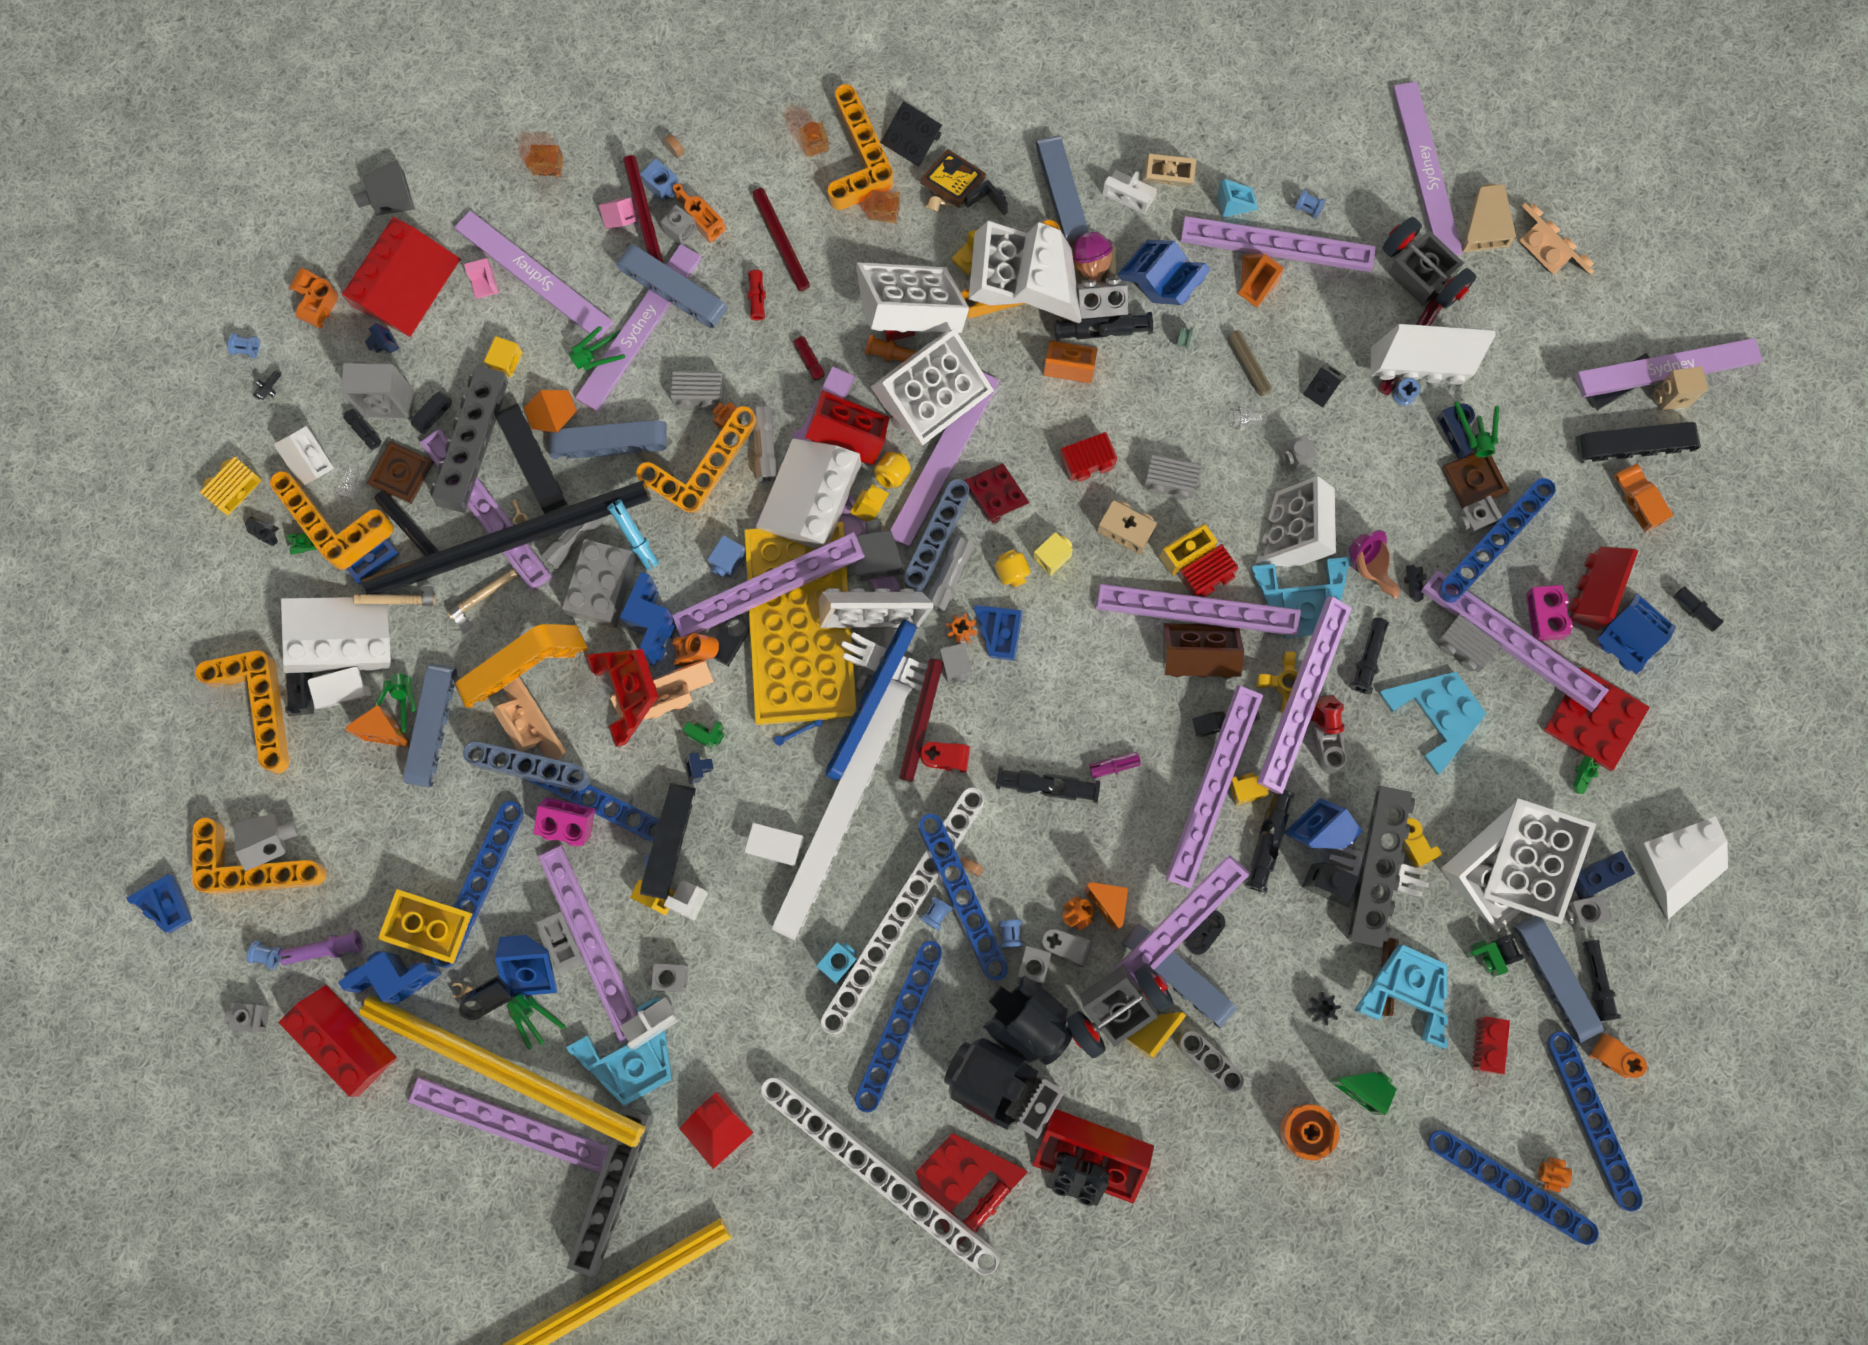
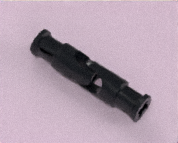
M1147 312L1144 315H1131V313H1128L1127 315L1084 318L1081 319L1080 323L1055 319V340L1060 341L1063 338H1076V340L1107 337L1109 335L1129 336L1135 332H1148V334H1152V312ZM1096 323L1098 331L1093 332L1089 330L1090 326Z
M1003 767L998 768L997 790L1008 788L1025 794L1042 791L1040 794L1048 797L1074 801L1080 798L1092 800L1095 804L1098 803L1100 781L1098 780L1092 783L1080 781L1076 777L1045 774L1043 775L1045 777L1041 778L1032 771L1020 770L1016 772L1003 770ZM1004 778L1015 779L1016 781L1004 780ZM1054 778L1061 779L1065 783V789L1060 794H1050L1054 789Z
M1285 789L1283 794H1276L1272 791L1274 795L1270 808L1266 809L1258 843L1251 861L1252 871L1250 878L1245 884L1246 888L1262 893H1267L1268 891L1266 887L1270 872L1274 871L1289 818L1287 812L1291 799L1295 796L1293 792ZM1273 827H1274V835L1269 833V831H1270Z

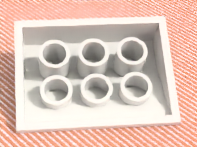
M857 262L856 270L863 312L871 329L877 331L897 330L900 332L920 331L923 333H944L956 329L957 333H962L969 307L947 267Z
M1398 324L1371 347V376H1380L1382 380L1398 377L1403 378V380L1406 378H1413L1415 380L1427 379L1428 383L1450 381V384H1463L1475 375L1495 337V331Z
M956 329L942 333L870 386L883 407L921 446L994 391Z
M792 439L756 528L815 549L829 544L861 467L860 454L835 445Z
M832 588L822 592L818 599L820 628H898L904 619L919 627L933 609V602L922 592H914V589L909 588L901 589L899 592H890L889 589L885 588L876 589L875 592H865L864 589L860 588L852 589L850 592H840V589Z
M354 597L281 599L284 673L334 672L352 667H358L359 671L390 669L391 658L387 604H354Z
M1517 798L1483 898L1562 924L1596 824Z
M1515 803L1441 868L1453 887L1495 933H1498L1521 912V910L1483 898Z

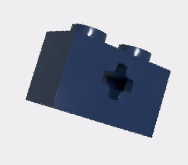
M1619 851L1582 868L1574 890L1579 899L1587 898L1634 875L1635 872L1624 852Z

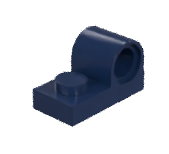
M1462 403L1460 404L1461 409L1470 426L1475 419L1474 409L1468 404ZM1455 406L1442 410L1437 420L1456 457L1461 459L1470 455L1474 449L1470 448L1467 434L1464 432L1462 423L1456 419V416L1459 415Z

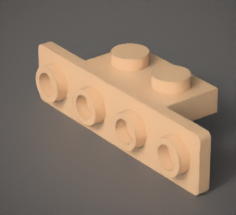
M1525 202L1522 205L1538 223L1519 241L1553 275L1572 257L1590 275L1594 272L1591 268L1594 263L1585 254L1580 257L1574 251L1577 246L1568 237L1563 240L1557 234L1560 229L1551 220L1546 223L1540 217L1543 212L1534 203L1529 206Z
M701 660L653 678L658 698L644 719L661 717L665 712L673 709H682L693 702L690 691L713 682L706 661ZM616 693L611 694L610 698L618 716L623 717Z
M518 677L503 688L510 702L497 705L493 710L494 714L517 751L521 752L539 746L546 758L560 760L566 753L562 743L558 740L549 722L538 708L536 701L526 689L523 681Z

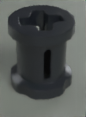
M1514 933L1491 941L1496 943L1506 965L1524 959L1523 954H1519L1513 940L1515 938Z

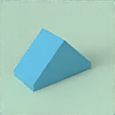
M1227 179L1220 182L1217 200L1222 217L1259 209L1253 188Z

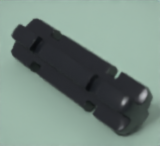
M355 409L347 410L344 413V420L349 425L352 424L351 428L363 441H366L365 444L371 450L378 448L382 440Z

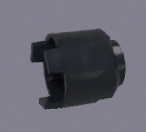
M1026 976L1021 978L1020 985L1012 992L1000 986L988 1001L997 1011L991 1021L986 1022L983 1027L1005 1049L1027 1060L1028 1063L1039 1060L1044 1065L1051 1064L1062 1055L1072 1040V1033L1067 1025L1068 1009L1038 983Z
M986 1038L975 1040L972 1044L964 1042L959 1047L949 1064L944 1083L949 1085V1095L952 1100L988 1122L1008 1130L1016 1119L1007 1115L1006 1111L1012 1102H1016L1025 1084L1031 1087L1035 1085L1039 1071L1028 1065V1061Z

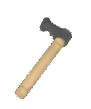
M513 568L458 605L456 603L447 609V614L452 620L454 619L457 622L462 634H466L474 626L472 622L466 621L464 612L518 577Z
M424 584L419 586V589L422 590V595L354 594V604H420L422 606L436 605V595L433 593V584Z

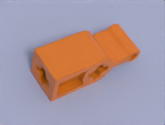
M676 183L673 186L677 201L684 204L685 212L694 218L697 230L709 243L726 230L724 220L704 199L699 196L689 197L683 191L681 184Z
M1638 463L1614 475L1616 482L1619 483L1625 493V501L1644 532L1667 522L1674 516L1657 487L1652 482L1647 481Z

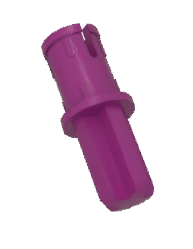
M1137 752L1118 757L1111 755L1109 759L1089 763L1092 778L1096 779L1113 773L1118 775L1119 771L1138 767L1141 765V760Z

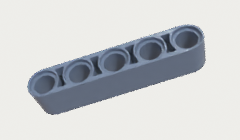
M1057 135L1036 140L1038 157L1058 225L1068 244H1075L1080 236L1089 231L1061 136Z
M629 244L615 264L621 272L709 328H715L728 309L726 304L635 245Z
M659 420L560 429L557 433L549 432V456L553 459L566 456L567 459L655 452L667 449V424Z
M956 479L948 484L905 572L906 588L914 589V592H923L926 589L968 502L969 487L965 481ZM961 490L964 492V495L957 498L952 495V492ZM945 511H950L954 516L950 519H944L941 514ZM938 532L944 537L939 541L931 539V535ZM924 554H929L933 557L932 561L927 563L922 562L920 558ZM913 576H920L923 579L921 583L916 585L912 584L909 580Z
M429 664L427 667L404 770L405 784L430 788L434 785L432 778L433 773L436 774L439 757L437 755L438 750L442 748L444 739L443 727L444 724L447 725L450 711L448 704L449 700H452L455 687V684H453L454 676H457L456 667Z
M470 742L463 750V757L466 762L479 769L574 791L584 790L590 782L588 772L577 764L481 742ZM482 749L483 753L481 758L479 760L474 761V752L476 750ZM502 755H507L506 763L503 766H498V758ZM531 761V769L527 772H522L523 763ZM556 766V774L551 778H547V769ZM581 772L580 781L575 784L571 783L572 774Z
M1535 915L1513 927L1514 933H1518L1521 939L1519 942L1526 955L1532 958L1534 962L1533 967L1540 980H1544L1547 985L1546 991L1551 1000L1561 1010L1559 1014L1568 1029L1571 1028L1574 1034L1573 1039L1580 1044L1603 1032V1025L1545 921Z
M1138 923L1121 944L1125 949L1128 947L1132 951L1150 931ZM1173 951L1154 969L1157 975L1160 974L1166 983L1168 982L1174 987L1173 990L1186 1001L1187 999L1194 1004L1193 1007L1205 1018L1209 1017L1215 1022L1214 1025L1219 1029L1223 1027L1237 1010V1007Z

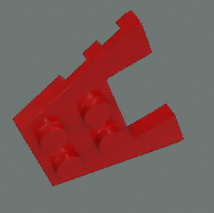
M643 649L588 654L586 657L593 677L601 676L607 671L609 672L623 715L622 718L611 724L609 728L615 747L626 745L658 698L656 685Z
M952 1133L915 1174L924 1192L959 1219L952 1211L989 1171H992L1010 1190L1028 1172ZM938 1219L944 1232H949V1222L946 1219ZM959 1237L958 1245H960L967 1237Z

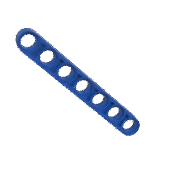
M1540 478L1535 481L1450 573L1439 588V596L1442 600L1449 603L1458 601L1541 511L1556 492V486L1551 480ZM1537 486L1546 487L1549 495L1543 496L1539 494ZM1522 503H1531L1534 507V511H1525L1522 508ZM1513 518L1517 520L1519 527H1509L1507 519ZM1491 536H1501L1504 540V544H1495L1492 541ZM1476 552H1485L1489 560L1486 562L1478 560ZM1469 568L1473 572V578L1463 577L1461 569ZM1449 584L1455 586L1458 594L1454 596L1449 595L1445 590V586Z
M906 619L899 624L825 770L826 777L839 781L844 774L916 632V624Z
M529 761V767H528V769L525 770L524 772H527V771H529V770L531 769V767H532V762H531V761ZM554 767L548 768L551 772V777H553L557 769ZM571 776L570 781L575 784L580 780ZM527 780L574 804L595 808L596 815L650 842L654 841V838L650 836V828L653 825L659 824L660 819L591 785H588L584 790H572L570 793L564 794L561 792L560 787ZM588 791H592L596 795V800L591 805L584 804L582 799L583 795ZM610 802L617 803L618 812L613 816H608L605 813V807ZM637 813L641 817V822L636 827H630L627 824L629 815Z
M507 801L499 808L454 905V908L461 910L462 904L466 901H471L474 904V911L472 912L454 964L458 960L523 819V808L514 801ZM511 806L518 809L517 817L513 820H507L505 817L507 808ZM499 830H505L507 833L506 841L497 844L494 840L495 833ZM493 853L496 856V863L492 867H485L483 864L485 855ZM477 877H482L485 880V887L481 891H475L472 888V882ZM432 957V961L438 967L450 968L454 965L449 962L443 964L439 959Z
M936 814L923 815L918 821V831L982 972L991 980H1001L1007 974V963L945 826ZM927 818H932L937 823V828L933 833H928L924 830L923 823ZM938 842H944L947 845L948 851L943 857L937 856L934 852V847ZM951 865L955 866L959 872L958 877L953 881L948 880L945 876L946 868ZM962 889L969 893V900L963 905L956 901V894ZM972 913H976L980 917V924L976 928H970L967 925V917ZM982 937H987L991 942V947L986 952H981L977 946L979 939ZM993 961H998L1002 967L1000 974L992 976L988 970L990 963Z
M926 941L919 948L856 1094L855 1103L862 1112H872L879 1105L942 958V949L934 941ZM927 946H934L938 950V956L934 960H927L923 956V950ZM924 970L928 975L926 983L922 985L914 983V972ZM907 994H913L917 998V1005L913 1009H906L902 1004V999ZM898 1018L905 1020L907 1023L905 1032L897 1034L892 1030V1022ZM886 1043H892L896 1047L895 1056L889 1059L881 1054V1048ZM879 1067L885 1071L886 1077L883 1082L875 1083L872 1081L870 1074L874 1068ZM869 1092L875 1097V1103L871 1108H864L860 1104V1097L863 1093Z
M1566 1032L1552 1033L1547 1039L1548 1050L1618 1207L1622 1210L1637 1211L1643 1203L1642 1194L1574 1040ZM1558 1036L1563 1037L1567 1043L1566 1049L1562 1052L1556 1050L1553 1044L1554 1039ZM1570 1061L1574 1062L1578 1068V1073L1574 1077H1569L1565 1072V1065ZM1580 1087L1586 1088L1589 1092V1099L1585 1103L1578 1101L1576 1098V1091ZM1591 1113H1596L1600 1117V1125L1597 1128H1591L1587 1122V1118ZM1602 1139H1608L1611 1142L1612 1150L1608 1154H1603L1599 1150V1142ZM1614 1165H1619L1623 1169V1177L1617 1181L1610 1174V1169ZM1626 1191H1631L1635 1197L1634 1204L1629 1207L1625 1206L1622 1202V1195Z
M1436 1130L1430 1134L1428 1146L1439 1157L1574 1241L1584 1245H1591L1598 1239V1228L1591 1220L1449 1132ZM1438 1135L1445 1136L1448 1141L1446 1149L1442 1151L1434 1146V1139ZM1463 1149L1468 1150L1471 1154V1162L1468 1165H1462L1458 1161V1153ZM1486 1164L1492 1165L1495 1169V1176L1491 1180L1483 1178L1481 1173L1483 1166ZM1510 1179L1516 1180L1519 1184V1190L1514 1195H1510L1505 1189L1506 1182ZM1534 1194H1539L1543 1199V1205L1538 1210H1534L1529 1203L1530 1197ZM1558 1209H1563L1567 1214V1220L1562 1225H1558L1554 1221L1553 1215ZM1582 1224H1587L1591 1229V1235L1586 1240H1582L1578 1235V1228Z

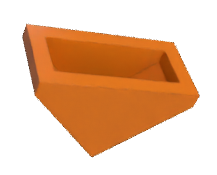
M1267 254L1242 255L1241 290L1238 294L1257 308L1279 283L1285 267Z
M540 390L524 407L532 430L556 433L577 413L569 390Z

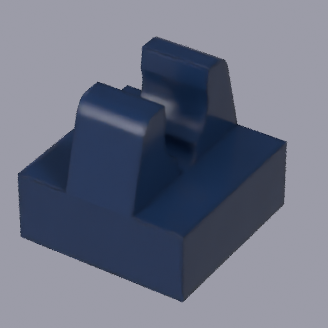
M377 323L368 328L371 335L365 343L370 351L374 349L376 353L382 350L393 353L400 349L389 328Z
M699 752L688 754L685 758L689 784L700 782L704 777V773L711 772L714 769L712 759L700 760Z

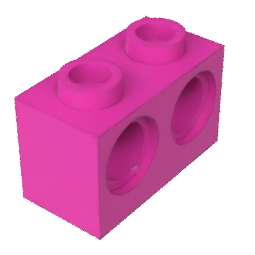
M1563 585L1531 588L1526 593L1533 637L1538 641L1565 639L1571 634L1573 623L1571 617H1568L1567 607L1569 601L1567 593L1564 592ZM1544 597L1550 598L1553 606L1547 605ZM1548 621L1555 623L1557 631L1552 630L1548 626Z
M546 797L537 806L534 834L542 836L546 840H560L571 846H584L591 837L595 808ZM548 817L552 818L556 824L551 823ZM572 823L577 824L580 830L576 829Z

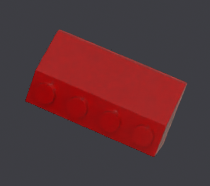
M327 985L299 1001L278 1022L349 1097H359L397 1058Z
M1055 1109L1046 1124L1032 1166L1053 1173L1059 1154L1065 1155L1066 1153L1078 1158L1075 1170H1077L1080 1159L1083 1160L1080 1172H1085L1088 1162L1091 1163L1088 1175H1090L1093 1164L1106 1168V1172L1111 1174L1108 1181L1109 1185L1104 1193L1134 1204L1150 1169L1154 1145Z

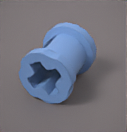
M1304 189L1295 210L1301 209L1313 215L1314 219H1317L1326 199L1322 198L1320 200L1308 194V191Z
M232 333L229 336L227 343L229 354L237 355L239 353L249 355L250 358L257 357L260 347L258 337H240L236 333Z
M1413 378L1404 379L1393 392L1394 400L1400 405L1411 404L1420 393V385ZM1404 388L1407 389V393L1410 394L1409 396L1406 395V391L1403 390Z
M933 897L931 906L924 916L921 915L920 920L933 929L940 931V924L946 914L951 912L952 907L942 900Z
M1022 920L999 922V926L1002 927L1003 943L1000 944L1002 949L1024 947V942H1021L1020 937Z
M255 940L248 949L246 960L252 964L258 962L267 965L268 969L274 970L281 958L279 957V952L282 948L277 946L275 948L262 945L261 941Z

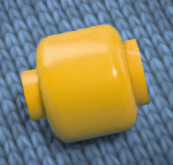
M900 452L885 453L874 469L876 480L881 486L888 489L900 487L911 472L907 457Z
M1014 549L997 557L998 561L995 563L994 568L1003 585L1011 584L1015 588L1026 583L1025 578L1030 575L1031 569L1022 552L1016 553Z

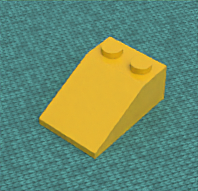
M396 889L378 939L454 964L472 913Z

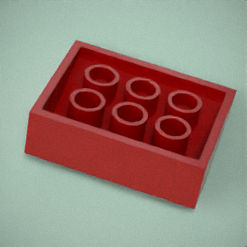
M392 217L341 295L351 307L411 337L461 259L413 226Z

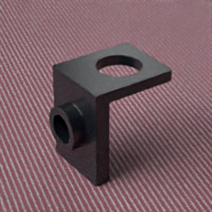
M989 179L966 194L967 208L987 195L1003 215L1008 213V202L1003 191L1000 188H995Z
M1326 363L1317 372L1303 395L1323 408L1339 384L1347 376Z

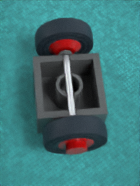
M1412 216L1401 225L1398 224L1389 233V237L1382 247V250L1390 257H1394L1405 248L1407 249L1394 261L1389 274L1422 305L1427 303L1444 287L1437 296L1436 301L1446 309L1457 300H1462L1470 291L1469 287L1474 283L1477 276L1469 268L1459 273L1464 262L1430 230L1414 242L1413 240L1419 233L1422 224Z
M1147 964L1134 972L1136 980L1127 968L1121 965L1080 994L1082 1007L1094 1022L1092 1023L1081 1011H1077L1069 1016L1067 1023L1075 1043L1091 1058H1096L1106 1051L1099 1032L1102 1031L1115 1047L1158 1017L1156 1008L1163 1012L1174 1004L1166 981L1160 974L1157 975Z

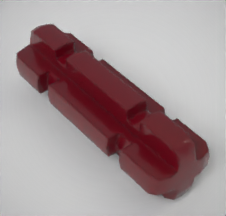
M804 336L796 338L793 341L794 346L813 380L817 381L825 376L824 370L819 365V361L808 345Z

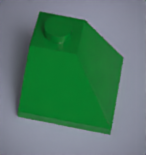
M1380 1071L1378 1073L1368 1072L1334 1077L1330 1081V1083L1373 1115H1386L1397 1090L1391 1084L1393 1080Z

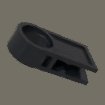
M737 615L726 620L716 637L719 643V650L713 659L728 667L750 631L749 624L743 616ZM734 620H741L746 625L745 632L740 636H731L728 633V625Z
M498 975L462 995L459 1003V1013L468 1020L480 1019L482 1016L511 1001L512 997L510 995L513 994V991ZM474 1001L478 1002L482 1007L478 1010H470L464 1004Z

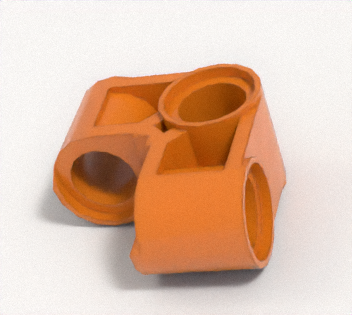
M300 267L288 287L289 290H294L304 296L296 309V317L317 328H322L324 326L322 323L325 318H329V314L338 300V292L327 280ZM328 290L325 295L321 296L324 291Z

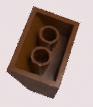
M1163 623V665L1165 675L1173 677L1197 676L1200 678L1208 676L1223 678L1242 676L1244 647L1239 628L1209 624Z

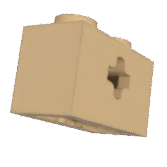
M1148 154L1144 161L1142 182L1190 187L1194 183L1196 159Z
M1703 367L1673 370L1655 388L1654 400L1656 404H1659L1661 411L1690 407L1708 390Z
M1113 500L1100 522L1097 532L1142 555L1156 529L1157 523L1154 522L1150 515L1146 513L1139 514L1133 511L1132 507L1122 501L1118 503ZM1128 522L1132 524L1129 529L1124 527Z

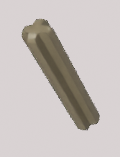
M1236 330L1230 333L1228 340L1260 396L1270 393L1272 386L1241 331Z

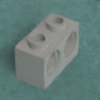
M1107 278L1106 282L1096 283V280H1083L1082 284H1076L1081 319L1128 314V285L1120 278ZM1119 291V296L1116 300H1108L1111 292ZM1089 293H1094L1095 299L1091 303H1085V296Z
M562 912L537 922L559 975L583 965L582 958Z

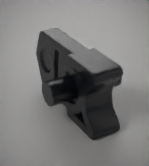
M278 369L275 370L265 382L258 379L255 382L258 388L253 393V396L258 400H264L267 395L273 397L276 392L271 388L281 377L282 372Z
M253 516L246 520L245 527L249 534L271 546L278 543V539L275 536V532L279 530L277 526L263 522Z
M1414 564L1406 566L1407 577H1404L1405 584L1409 583L1411 599L1414 602H1419L1424 599V595L1421 592L1423 589L1422 581L1427 579V575L1423 574V567L1416 568Z

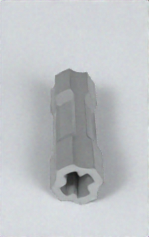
M768 406L754 407L751 410L757 418L756 426L753 429L757 482L775 481L778 474L774 452L772 410Z
M608 516L563 531L540 555L552 567L557 569L587 535L595 530Z
M955 536L948 551L947 559L928 596L933 602L934 610L941 613L946 612L955 586L974 549V544L971 541Z

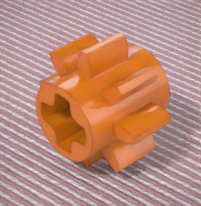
M727 402L725 406L719 403L713 410V415L715 416L712 420L713 423L722 430L737 407L730 402ZM738 418L739 424H742V419Z
M966 613L963 617L959 618L954 614L953 623L946 624V628L952 630L947 634V638L951 639L954 637L956 645L960 644V641L970 644V635H977V631L971 629L976 625V621H969ZM961 625H965V630H963L962 634L958 633V628Z
M1075 896L1062 906L1065 909L1062 914L1063 920L1071 928L1077 926L1079 931H1081L1094 921L1092 918L1094 907L1087 899L1080 900L1078 896Z
M1549 1157L1548 1162H1541L1538 1170V1180L1544 1182V1189L1560 1193L1561 1187L1566 1189L1569 1187L1572 1179V1170L1565 1167V1160Z

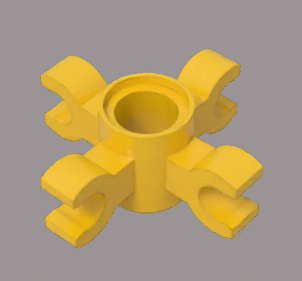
M1285 651V654L1282 656L1283 672L1279 676L1259 674V677L1256 679V688H1276L1277 692L1282 695L1281 714L1284 712L1292 688L1284 686L1282 679L1290 678L1295 683L1298 672L1295 670L1296 652Z

